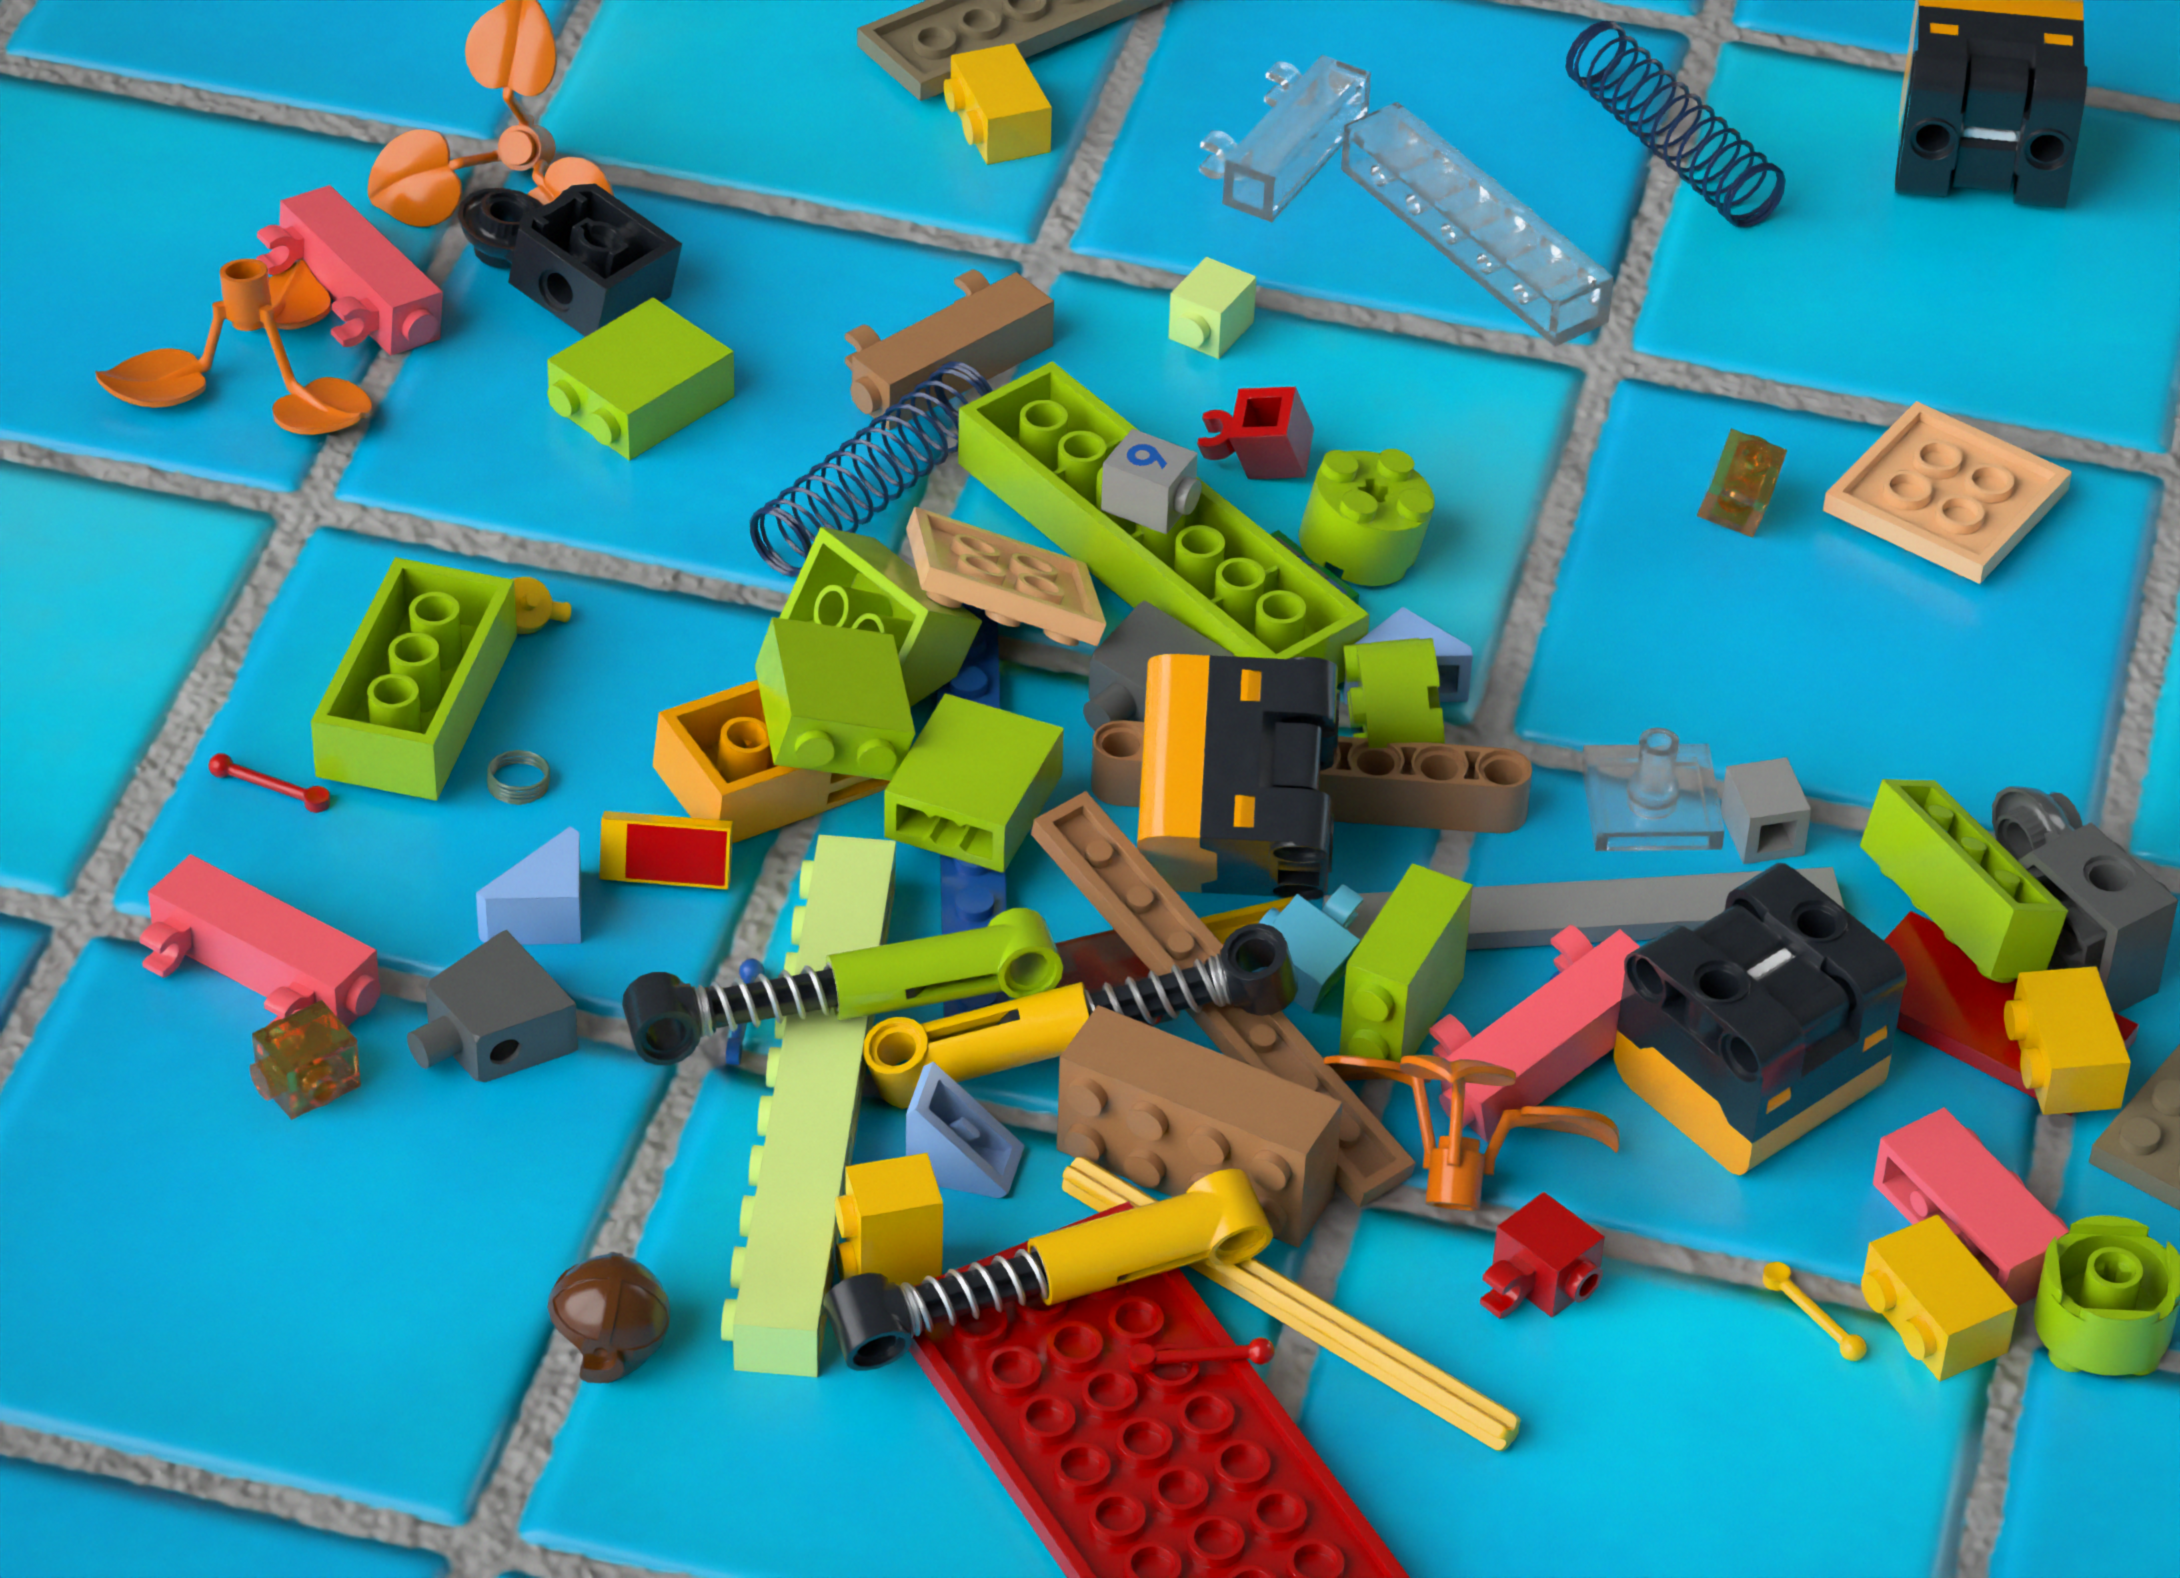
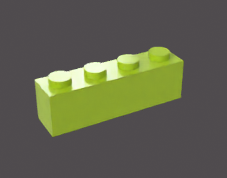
M1882 779L1860 843V847L1880 866L1881 873L1892 879L1911 898L1912 904L1917 909L1925 912L1944 931L1945 938L1957 945L1977 965V970L1986 978L1996 982L2010 983L2015 978H2018L2020 972L2047 970L2068 910L1935 780Z

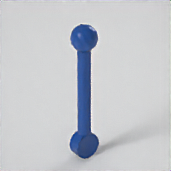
M754 958L745 960L739 968L740 978L745 984L754 983L759 974H765L763 964ZM747 1023L738 1024L735 1033L732 1031L731 1038H728L726 1064L740 1065Z

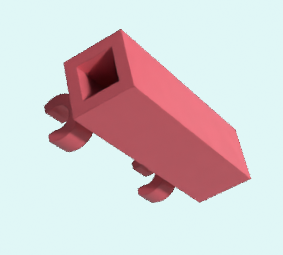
M331 185L280 200V226L268 225L257 232V238L268 249L273 250L267 254L257 256L256 260H260L267 265L268 274L276 275L286 271L299 259H304L313 276L327 290L330 298L334 301L331 310L346 322L341 326L331 329V335L343 347L355 346L369 335L392 356L440 340L443 291Z
M192 854L187 856L148 891L152 924L144 930L139 939L142 945L154 951L142 962L143 968L165 978L178 968L184 955L265 996L267 999L264 1002V1009L277 1015L266 1027V1031L287 1044L294 1041L302 1033L308 1020L340 1035L359 1016L368 1014L380 997L381 986L379 983L376 949Z
M1571 924L1550 939L1551 944L1562 953L1553 959L1554 965L1561 973L1472 1038L1465 1026L1451 1014H1448L1429 1028L1430 1034L1440 1042V1044L1432 1049L1435 1056L1445 1058L1450 1062L1459 1059L1484 1061L1508 1068L1516 1073L1515 1084L1510 1086H1492L1465 1082L1463 1128L1468 1125L1483 1140L1489 1142L1504 1110L1521 1109L1524 1106H1537L1615 1047L1625 974L1624 961L1629 953L1640 947L1621 929L1593 948L1590 941L1578 928ZM1440 1080L1442 1094L1439 1095V1101L1443 1110L1450 1118L1452 1083L1447 1080Z

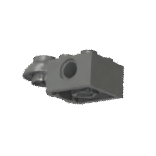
M2010 786L1998 792L1992 804V824L1996 840L2068 910L2047 970L2096 966L2112 1011L2115 1013H2119L2158 993L2178 899L2170 893L2163 883L2156 881L2127 855L2119 844L2109 839L2092 822L2083 826L2075 805L2063 794L2058 792L2046 794L2039 789L2022 786Z

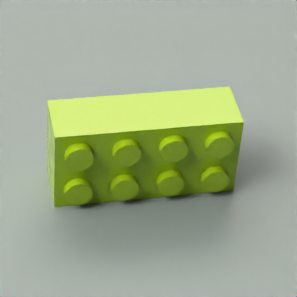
M395 557L311 720L316 777L437 801L517 637L514 580Z

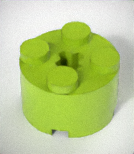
M1385 449L1381 453L1358 450L1346 452L1331 450L1327 452L1317 471L1298 531L1299 542L1305 554L1322 567H1325L1327 561L1335 567L1344 570L1341 579L1354 584L1381 586L1392 584L1405 576L1406 570L1411 565L1413 567L1435 506L1432 489L1427 481L1413 469L1415 464L1412 457L1398 449Z
M1418 637L1343 645L1347 683L1358 682V687L1349 688V691H1347L1350 728L1363 727V733H1355L1353 737L1368 738L1369 748H1387V743L1428 742L1445 744L1442 707H1440L1438 691L1440 686L1432 638L1420 639Z
M2110 1215L2082 1218L2071 1224L2068 1233L2061 1236L2058 1240L2056 1236L2048 1244L2034 1306V1324L2040 1339L2049 1349L2048 1356L2050 1361L2057 1368L2067 1372L2083 1370L2099 1375L2134 1374L2139 1376L2148 1375L2157 1369L2160 1359L2170 1346L2180 1306V1254L2168 1240L2165 1249L2160 1243L2148 1236L2150 1227L2136 1220Z

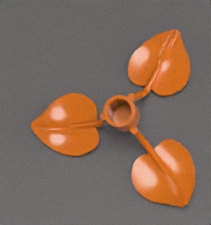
M506 0L481 16L473 25L465 46L466 63L472 76L479 84L486 88H503V99L519 120V125L511 126L502 133L498 142V150L450 160L448 141L437 131L420 129L408 131L397 136L381 151L371 169L368 181V197L372 205L404 224L415 227H428L440 224L454 214L462 198V183L454 170L500 161L512 170H533L532 179L538 187L531 190L527 195L537 199L542 205L553 202L563 190L568 189L571 185L595 183L614 196L611 183L606 174L590 160L566 157L553 162L549 166L555 155V140L546 128L534 125V117L525 112L514 96V91L530 97L544 93L556 74L558 55L556 41L547 14L538 0Z
M238 259L223 265L220 269L223 301H217L212 304L213 320L204 353L199 360L190 352L165 348L139 354L107 371H95L98 383L105 390L118 399L130 404L158 408L184 403L206 390V379L202 373L211 369L224 319L232 321V326L237 330L253 331L260 328L266 329L286 388L291 393L279 398L272 407L274 421L284 430L301 435L324 434L351 426L360 419L369 418L373 413L372 402L368 395L357 385L349 381L333 377H323L303 387L294 377L277 328L284 330L303 328L320 321L331 310V299L327 290L313 276L304 259H299L286 271L268 277L267 265L260 260Z
M1335 1055L1324 1058V1065L1329 1064L1344 1082L1387 1079L1396 1080L1412 1087L1424 1147L1423 1169L1429 1170L1425 1204L1432 1207L1459 1211L1480 1210L1483 1175L1494 1176L1496 1157L1508 1132L1515 1127L1547 1129L1578 1134L1607 1145L1615 1153L1619 1149V1130L1616 1124L1603 1114L1587 1109L1566 1106H1524L1521 1109L1503 1111L1487 1149L1482 1154L1479 1153V1140L1462 1137L1465 1082L1492 1086H1510L1515 1084L1516 1073L1513 1070L1479 1060L1459 1059L1450 1062L1445 1058L1430 1055L1403 1056L1400 1063L1360 1055ZM1431 1079L1447 1080L1452 1083L1449 1136L1439 1137L1438 1148L1436 1147L1425 1083H1431Z

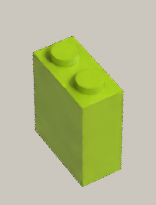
M654 297L547 359L549 385L547 394L549 405L560 416L569 418L592 434L599 443L609 446L629 461L735 397L734 351Z
M772 617L755 663V670L774 765L891 781L908 754L915 735L894 635Z
M945 693L884 791V837L1004 873L1032 827L1034 819L1038 817L1062 776L1064 728Z
M1413 863L1411 864L1346 964L1339 1055L1369 1056L1399 1063L1401 1062V1057L1415 1055L1429 1033V1028L1434 1025L1463 979L1472 884Z

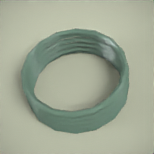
M514 750L504 752L495 756L489 762L487 769V787L489 792L496 799L505 803L516 805L531 803L542 797L548 790L550 782L548 762L540 755L530 751ZM519 763L537 767L544 773L545 777L532 786L514 787L500 783L493 775L503 766Z

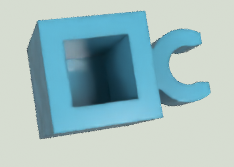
M1342 884L1333 893L1321 911L1296 894L1282 912L1272 907L1259 922L1273 926L1283 934L1298 977V991L1293 1001L1311 1014L1346 974V964L1360 943V939L1347 929L1357 918L1358 913L1355 911L1362 904L1364 898L1345 884ZM1268 967L1258 968L1254 972H1260Z

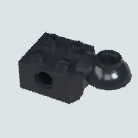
M595 183L571 185L568 189L563 190L553 202L542 205L537 199L521 191L507 188H485L470 193L460 203L458 219L466 239L474 246L475 255L489 266L511 268L509 284L585 337L652 297L661 303L671 297L682 243Z

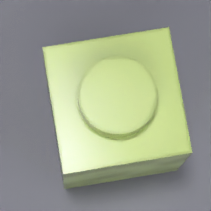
M1205 257L1171 292L1168 339L1219 359L1254 322L1257 277Z

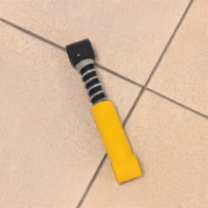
M1262 923L1248 924L1236 929L1226 939L1222 949H1220V954L1217 953L1215 957L1210 955L1209 959L1205 960L1206 964L1196 959L1194 967L1180 970L1174 964L1171 968V973L1157 976L1151 970L1148 974V979L1137 982L1128 976L1125 980V985L1114 988L1105 982L1103 991L1089 994L1083 982L922 1024L906 1017L888 1018L877 1023L867 1033L863 1044V1056L881 1098L890 1105L904 1109L909 1108L925 1065L935 1062L958 1083L1061 1056L1098 1005L1137 1021L1146 1020L1151 1025L1155 1024L1157 1016L1169 1014L1172 1018L1177 1019L1180 1010L1192 1008L1195 1012L1200 1013L1203 1004L1211 1002L1220 1007L1225 1006L1226 1003L1231 1005L1233 1002L1234 1007L1239 1006L1250 1014L1257 1016L1273 1015L1284 1010L1294 1000L1298 991V977L1283 934L1270 925ZM1268 967L1260 972H1253L1258 968ZM904 1060H909L908 1062L902 1065L895 1066Z
M1226 1169L1214 1172L1198 1180L1185 1194L1029 1238L1028 1252L1024 1249H1018L1014 1258L1008 1260L1001 1256H995L991 1265L984 1267L977 1262H973L968 1271L963 1273L949 1269L945 1278L939 1280L932 1276H926L922 1284L915 1287L907 1282H902L901 1286L894 1282H889L888 1278L881 1273H865L850 1277L835 1285L825 1295L823 1305L847 1366L856 1371H868L891 1364L902 1357L910 1349L914 1334L919 1336L921 1332L925 1331V1328L932 1333L934 1329L933 1324L949 1320V1323L955 1326L957 1317L972 1313V1316L978 1319L981 1310L995 1307L997 1311L1002 1312L1003 1304L1018 1300L1024 1306L1026 1297L1039 1293L1046 1305H1053L1207 1259L1216 1265L1240 1263L1262 1252L1270 1244L1273 1232L1247 1173L1241 1169Z

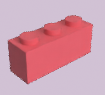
M1945 1107L1880 1138L1872 1184L1912 1225L1938 1214L2017 1306L2037 1297L2048 1244L2055 1236L2058 1240L2069 1232L2064 1221L2056 1214L2050 1213L2026 1189L2020 1177L2013 1171L2007 1170L1982 1145L1977 1134L1971 1129L1964 1127Z

